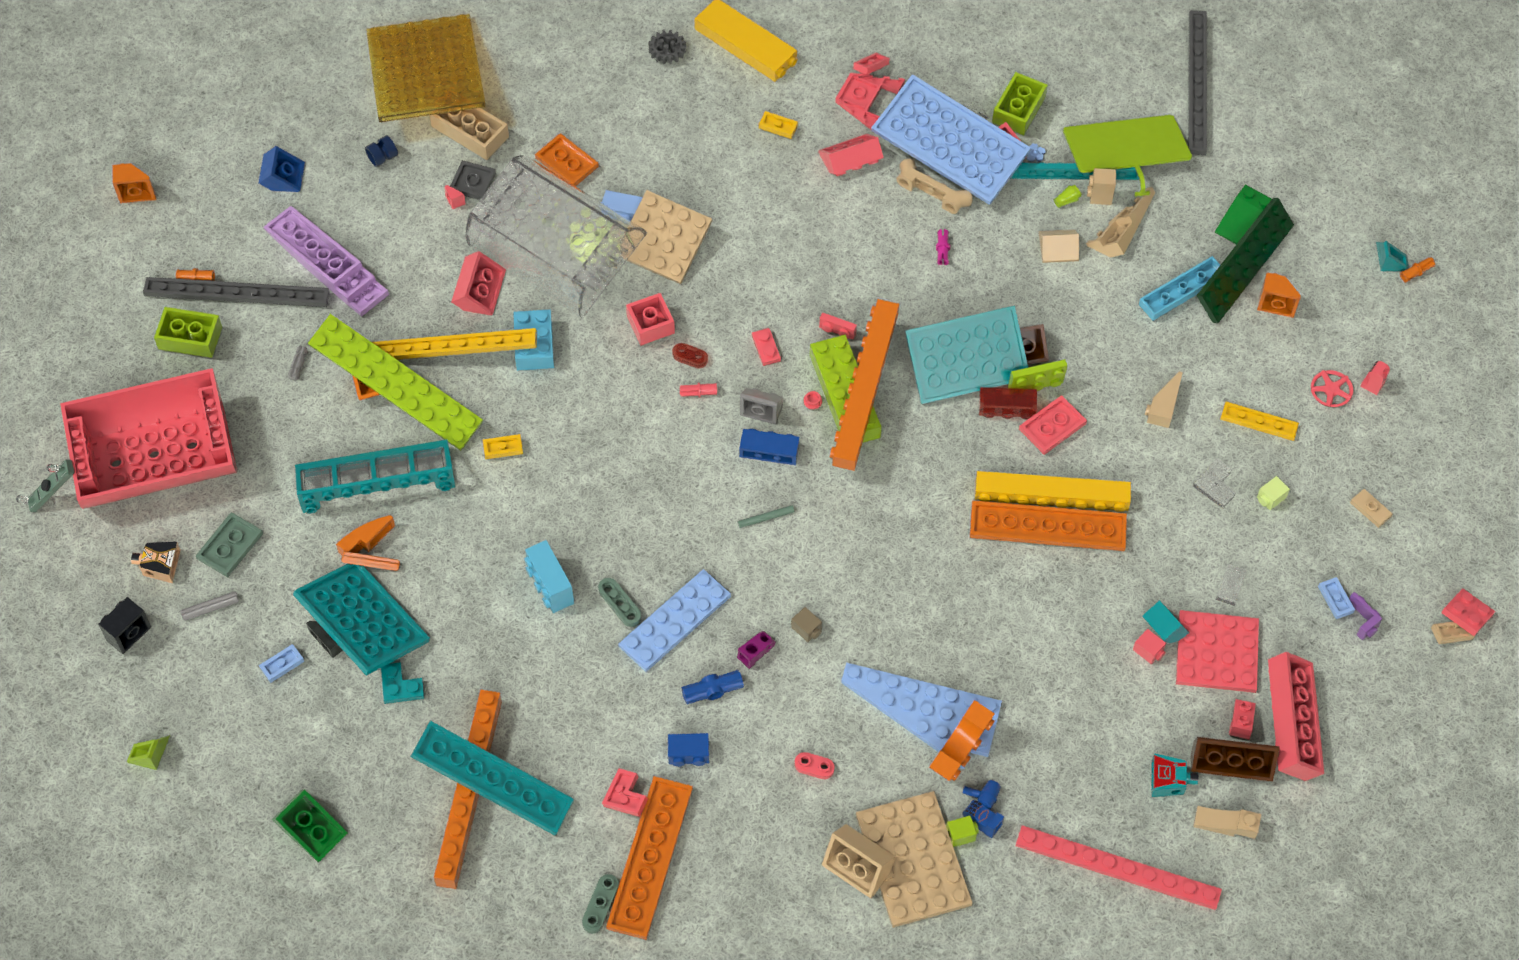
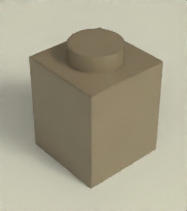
M804 607L791 619V628L806 642H809L812 638L814 640L818 638L822 633V621Z

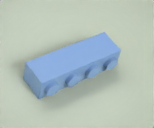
M606 190L600 206L601 217L606 220H617L630 224L643 197Z

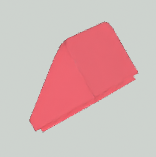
M446 185L445 197L451 208L455 209L465 205V195Z

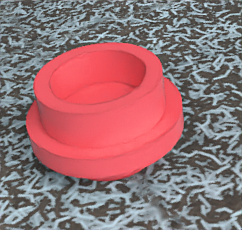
M816 391L808 392L804 396V405L808 409H818L822 405L821 395Z

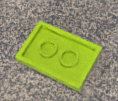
M1066 360L1011 371L1007 388L1009 395H1022L1031 390L1040 391L1044 387L1060 386L1064 382L1068 366Z

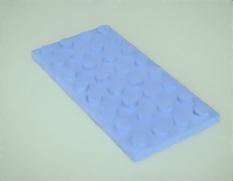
M913 74L871 128L872 132L989 205L1031 151V147Z

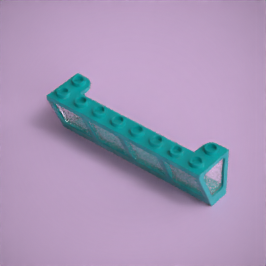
M448 439L295 464L298 500L302 512L309 514L317 512L321 508L320 501L323 500L331 501L335 498H349L359 494L368 495L372 492L408 488L419 484L427 485L431 482H435L436 488L441 491L455 488Z

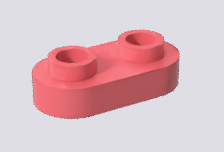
M802 752L795 758V768L802 774L820 779H829L834 774V763L828 758L807 752ZM806 759L808 763L803 764L801 761ZM826 765L828 768L822 769L821 766Z

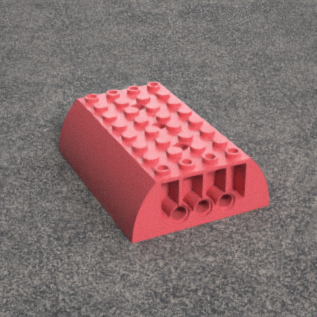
M213 368L60 403L69 456L74 469L73 479L77 501L82 509L237 473L225 410ZM190 443H197L195 448H187ZM152 452H159L157 457H149ZM114 461H121L119 466H111Z

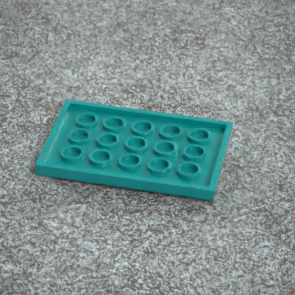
M1015 305L905 330L921 404L1009 384L1011 371L1028 368Z
M346 564L294 590L293 596L366 676L429 643L430 637L364 566Z

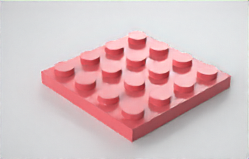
M1180 610L1179 622L1188 630L1189 634L1178 641L1176 684L1256 693L1259 618Z

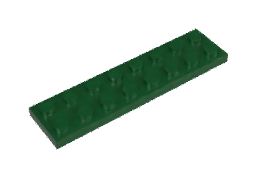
M1272 198L1196 295L1213 323L1221 321L1293 228L1294 223L1279 198Z

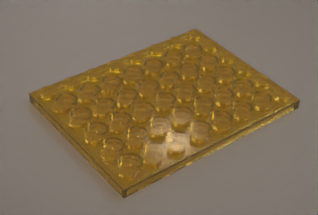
M470 14L366 29L379 123L486 107Z

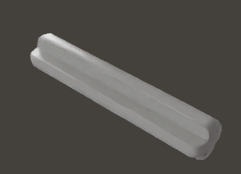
M231 592L182 609L181 615L183 620L186 621L238 603L239 598L236 592Z

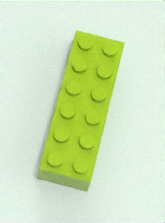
M846 335L811 343L809 353L838 431L841 429V426H839L841 414L845 415L846 410H843L845 400L850 398V394H848L849 385L854 383L855 380L852 378L855 367L858 368ZM874 406L872 407L863 443L881 438L882 427Z

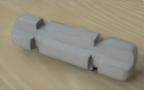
M297 347V354H295L291 364L292 369L288 373L290 380L297 381L300 376L299 372L302 370L305 361L304 357H306L308 352L306 347Z

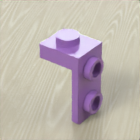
M1353 592L1349 600L1353 607L1367 620V622L1360 626L1357 636L1361 640L1367 636L1371 638L1378 631L1377 628L1382 618L1379 612L1372 609L1362 596Z

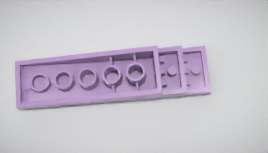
M292 206L288 207L263 227L290 255L361 317L389 295L388 290L376 281L375 276L367 271L357 258Z

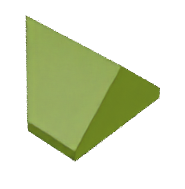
M170 735L134 744L127 763L157 770Z

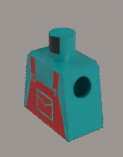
M1154 754L1151 770V797L1183 795L1187 784L1198 785L1199 775L1197 772H1187V761Z

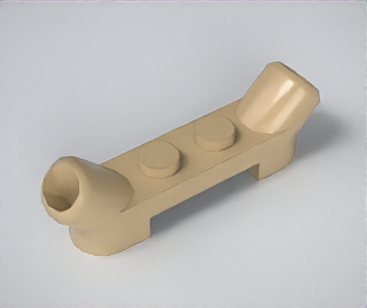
M904 159L900 163L901 173L896 179L903 188L912 191L916 187L942 201V209L952 214H956L962 207L971 206L972 194L965 189L954 191L944 183H940L929 175L917 171L913 159Z

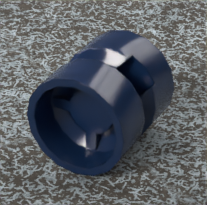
M388 135L378 139L377 144L373 142L364 148L367 157L375 167L384 164L386 159L391 160L398 156V150Z

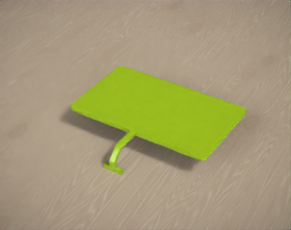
M1173 115L1063 128L1064 136L1081 173L1094 172V168L1113 170L1135 167L1141 187L1140 192H1135V197L1150 195V190L1145 191V178L1140 166L1189 161L1192 159V154Z

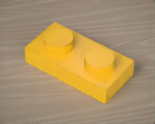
M767 111L764 112L759 122V129L792 139L798 127V121Z
M520 434L482 439L485 460L523 454Z

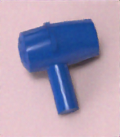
M989 780L982 791L965 786L963 794L978 798L977 801L991 810L997 801L1001 786L998 782Z

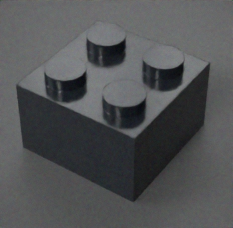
M128 597L117 603L115 609L105 615L98 624L106 641L121 654L128 651L152 628L145 611Z

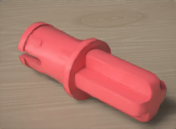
M698 382L697 385L680 386V396L682 397L698 396L699 398L701 395H717V383L700 384Z

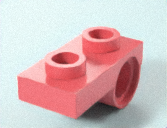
M1239 699L1235 700L1229 731L1230 736L1250 739L1256 703Z

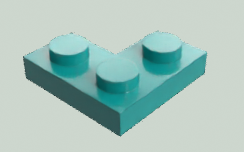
M401 662L388 664L381 668L384 704L424 699L423 679L403 680Z

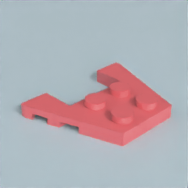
M850 73L838 93L835 103L871 130L880 116L868 111L880 90L884 89L898 94L905 84V79L899 78V80H894L886 76L875 78L873 75Z

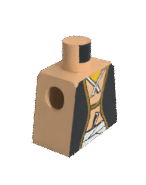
M178 542L146 543L143 553H132L131 563L140 565L143 576L173 583L181 550Z

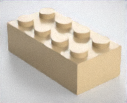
M453 91L429 114L431 126L485 160H488L509 138L508 124Z

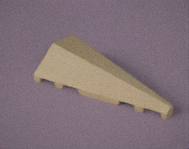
M1153 187L1146 189V191L1150 190V195L1142 196L1141 199L1140 197L1135 198L1134 202L1136 204L1125 207L1108 223L1109 226L1104 232L1099 231L1097 233L1098 238L1096 240H1089L1086 243L1087 246L1110 258L1124 255L1155 194Z

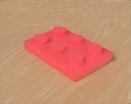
M1061 395L1019 426V430L1045 455L1086 425L1087 420Z

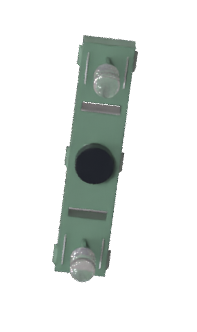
M65 459L59 466L48 464L46 466L47 471L53 473L47 479H44L41 485L29 497L18 495L16 501L23 504L28 503L30 512H37L74 474L72 460Z

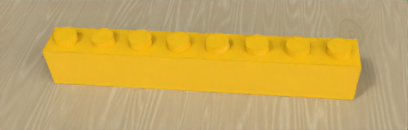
M977 471L975 500L985 502L996 501L999 503L1010 502L1020 505L1037 504L1043 507L1052 505L1058 508H1093L1098 511L1107 509L1124 512L1129 510L1131 503V482Z

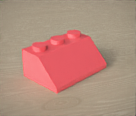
M864 134L818 150L829 173L836 176L844 175L850 169H861L862 165L867 163L869 165L878 163V159L884 158L878 137L870 134Z
M480 251L466 256L451 302L464 311L493 315L506 269Z

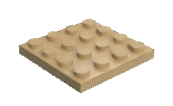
M646 190L615 252V256L681 284L713 220L710 217Z

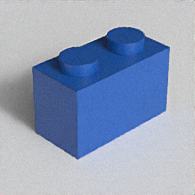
M708 733L668 734L669 764L680 767L685 764L703 766L705 763H709Z

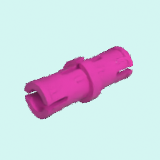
M942 229L937 231V264L942 265V259H944V265H947L949 263L948 251H950V244L948 243L949 231L944 229V235H942Z

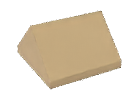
M1076 230L1039 231L1042 263L1079 261V234Z

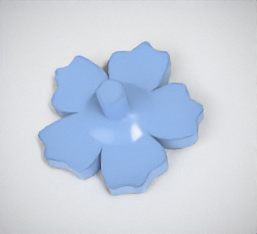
M1033 143L1029 146L1031 151L1027 155V160L1035 162L1036 159L1040 162L1044 158L1043 154L1046 153L1045 148H1038L1037 143Z

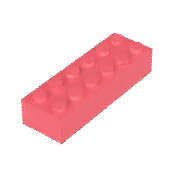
M1284 652L1268 659L1275 745L1280 746L1277 765L1280 772L1307 781L1325 774L1313 662L1289 652Z

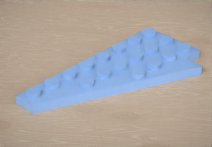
M846 663L841 680L843 685L937 752H940L973 701H977L995 713L992 718L995 722L989 731L985 729L979 739L982 742L977 750L972 749L970 753L989 756L1002 703L1001 700Z

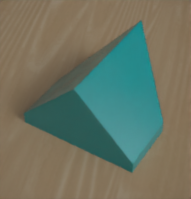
M1388 241L1376 242L1381 272L1404 271L1409 268L1405 253Z

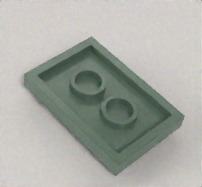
M231 512L195 555L196 559L228 578L263 535V531Z

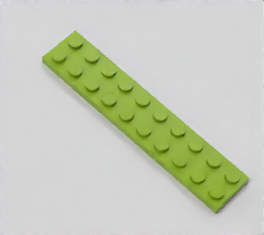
M329 314L308 342V345L442 439H448V443L460 451L483 422V419L332 314Z

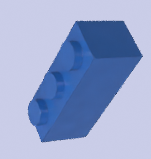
M743 429L739 457L796 465L800 437L792 434H777L772 431L763 432L756 429Z

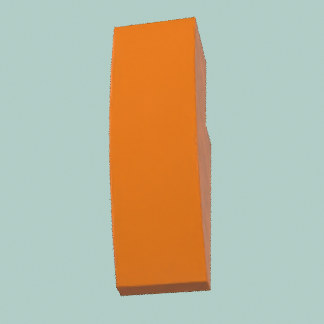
M391 515L381 517L356 528L336 544L338 553L341 555L344 551L359 553L363 548L370 552L395 527L393 517Z

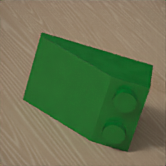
M1245 184L1224 215L1215 233L1237 244L1272 199Z
M305 789L300 790L272 818L293 841L318 863L348 833Z

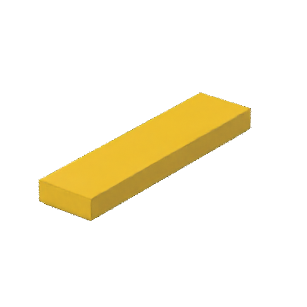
M1227 401L1220 418L1223 421L1294 441L1299 425L1298 422Z

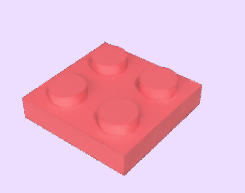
M1462 588L1441 613L1475 636L1496 611Z

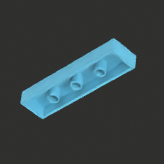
M1213 256L1140 298L1139 306L1154 321L1196 296L1220 264Z

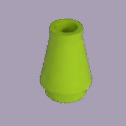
M1069 185L1053 201L1060 208L1078 201L1081 193L1076 185Z

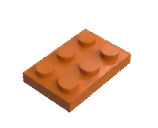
M561 133L535 154V158L572 188L576 187L599 167L596 160Z

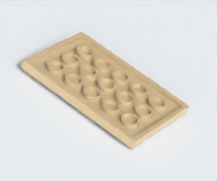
M934 791L856 812V818L862 835L895 856L890 874L880 886L892 928L972 906V900Z

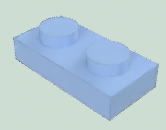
M1337 577L1319 583L1318 588L1335 619L1354 613L1355 609Z
M292 644L260 664L259 668L268 681L272 683L302 664L304 659Z

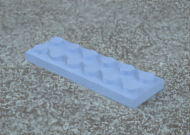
M703 569L626 636L618 646L647 672L731 597V593Z

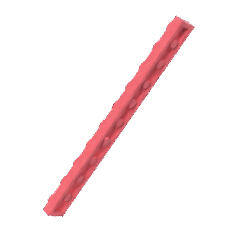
M1023 825L1016 842V847L1213 910L1217 909L1222 891L1220 888Z

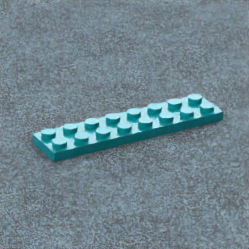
M431 720L410 756L554 836L557 834L574 800L570 796Z

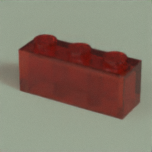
M980 387L979 416L986 418L1002 416L1006 419L1013 417L1029 419L1037 412V389Z

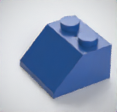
M275 146L263 154L258 184L271 191L300 192L305 162Z

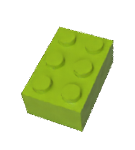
M1015 72L993 110L992 123L1001 126L1006 122L1014 132L1024 136L1046 98L1048 85Z
M164 307L154 339L158 350L213 358L222 330V324L219 315Z

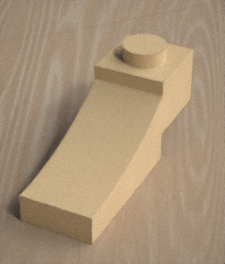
M1197 806L1193 827L1233 837L1237 834L1255 839L1259 830L1261 814L1242 809L1240 811H1229Z

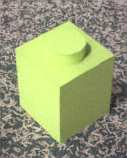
M1276 476L1260 488L1257 498L1262 506L1272 510L1287 498L1290 489Z

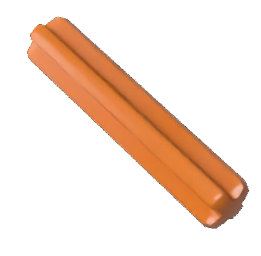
M347 551L342 553L341 558L342 563L398 571L400 566V560Z

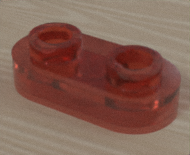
M678 343L672 349L673 358L680 363L694 368H703L708 363V355L702 349L685 343Z

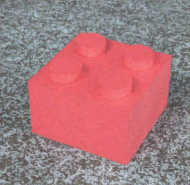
M661 293L626 305L627 318L640 346L675 334L674 320Z

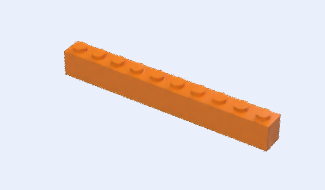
M877 299L876 306L872 305L870 313L872 320L867 322L866 332L868 334L867 337H863L861 345L864 349L863 352L859 351L857 363H859V366L854 368L852 378L855 380L854 383H850L848 389L850 398L845 400L843 410H846L845 415L841 414L839 421L841 429L836 431L834 442H837L836 447H832L830 452V458H833L832 466L855 471L898 318L899 303Z
M480 689L468 741L490 753L502 699L500 692ZM459 783L456 786L434 874L436 886L457 889L479 799V794Z

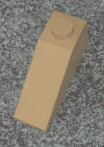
M1179 371L1153 397L1152 404H1147L1145 415L1148 416L1147 423L1169 428L1183 372Z

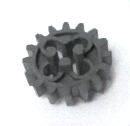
M663 30L662 34L656 32V37L651 36V41L648 42L651 58H656L657 63L660 60L664 65L666 61H669V64H672L673 60L679 62L678 57L683 58V53H686V41L683 40V36H678V32L673 34L672 30H669L668 33Z

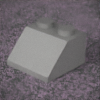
M746 388L740 395V416L777 424L783 406V397L775 393H765L755 388Z

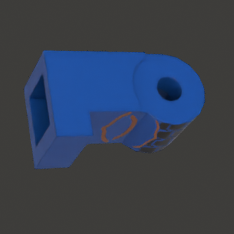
M972 800L962 813L963 817L971 815L972 821L977 823L978 830L990 838L994 837L1004 821L1003 815L998 812L995 814L977 800Z

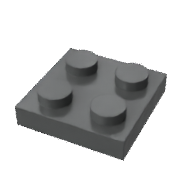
M462 160L450 187L462 192L466 197L484 201L496 175V169Z

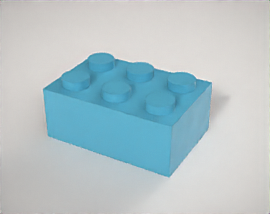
M551 309L513 312L514 330L536 328L537 348L515 350L517 371L554 368Z
M547 540L525 549V569L529 577L534 578V586L537 592H542V600L547 609L550 608L552 613H555L573 605L572 586Z

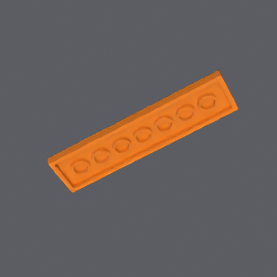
M972 500L970 538L1125 551L1127 514Z
M653 776L647 795L648 801L641 814L607 922V930L647 940L693 786Z

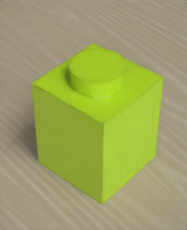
M971 815L948 821L946 824L953 847L976 841L979 830L977 823L972 821Z

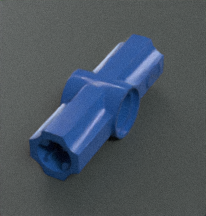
M739 670L719 676L717 674L705 676L700 682L681 687L685 703L691 704L704 699H718L724 693L743 688L744 684Z

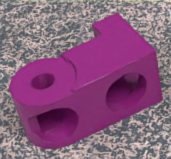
M761 631L738 648L737 658L750 669L755 665V662L774 647L776 642L765 631Z

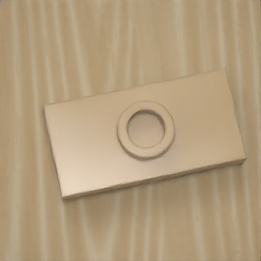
M1365 489L1350 501L1358 511L1378 528L1393 515L1392 512Z
M1455 622L1433 624L1431 627L1438 644L1473 640L1475 637Z

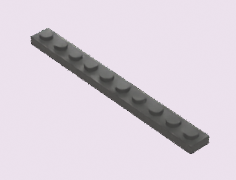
M1189 10L1188 148L1192 155H1206L1207 11Z
M146 277L143 294L147 297L327 307L330 293L329 288L156 277Z

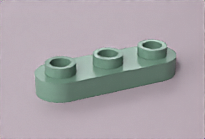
M602 579L598 585L601 597L624 625L628 627L637 626L641 621V612L614 579ZM606 588L612 589L610 592L605 591ZM622 602L623 605L618 606L617 603ZM629 616L635 617L633 620L628 619Z
M603 875L596 885L582 918V926L587 933H598L604 925L619 887L618 879L614 875ZM608 881L612 883L611 886H605L604 884ZM603 900L604 903L602 905H598L597 901ZM595 919L596 922L594 924H590L589 920Z

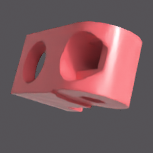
M1376 361L1360 387L1378 395L1388 377L1389 366L1382 361Z

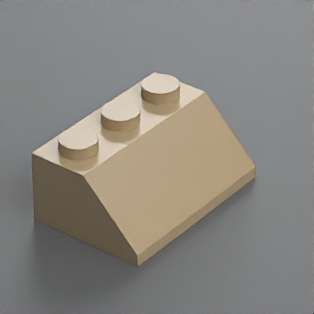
M845 824L832 833L822 866L869 898H872L890 874L895 856Z

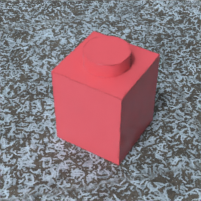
M1147 629L1135 641L1133 650L1152 664L1155 660H1161L1165 655L1166 642Z

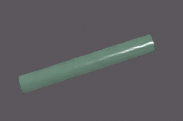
M793 505L739 520L737 523L739 528L794 513L795 510Z

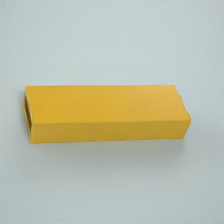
M713 0L694 19L695 30L774 82L782 78L786 71L797 63V50L721 0Z

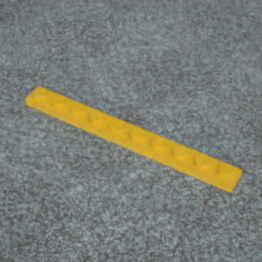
M536 328L376 341L372 343L399 360L537 348Z

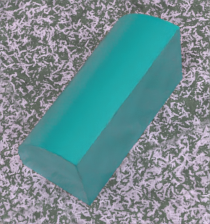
M1160 600L1142 615L1166 643L1177 642L1189 634L1188 630Z

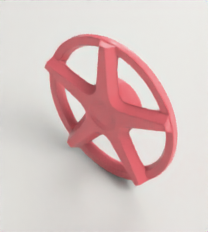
M1322 370L1313 378L1311 392L1314 398L1322 405L1340 407L1350 401L1353 395V386L1347 375L1345 376L1333 370ZM1328 374L1337 375L1341 378L1333 382ZM1322 376L1325 385L1314 386L1316 380ZM1345 382L1349 386V394L1340 389V386ZM1316 391L1324 392L1327 395L1326 403L1317 397ZM1337 395L1346 399L1342 403L1332 404L1333 398Z

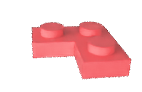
M619 768L602 802L603 806L640 817L648 798L645 795L632 792L638 780L637 773Z

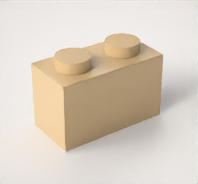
M1094 168L1093 176H1089V186L1087 187V197H1090V204L1112 205L1116 186V170Z

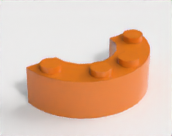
M974 700L929 768L949 782L951 779L955 781L961 773L959 770L960 766L965 767L971 757L968 754L972 749L976 751L982 740L979 738L984 730L989 731L995 720L992 718L995 713Z

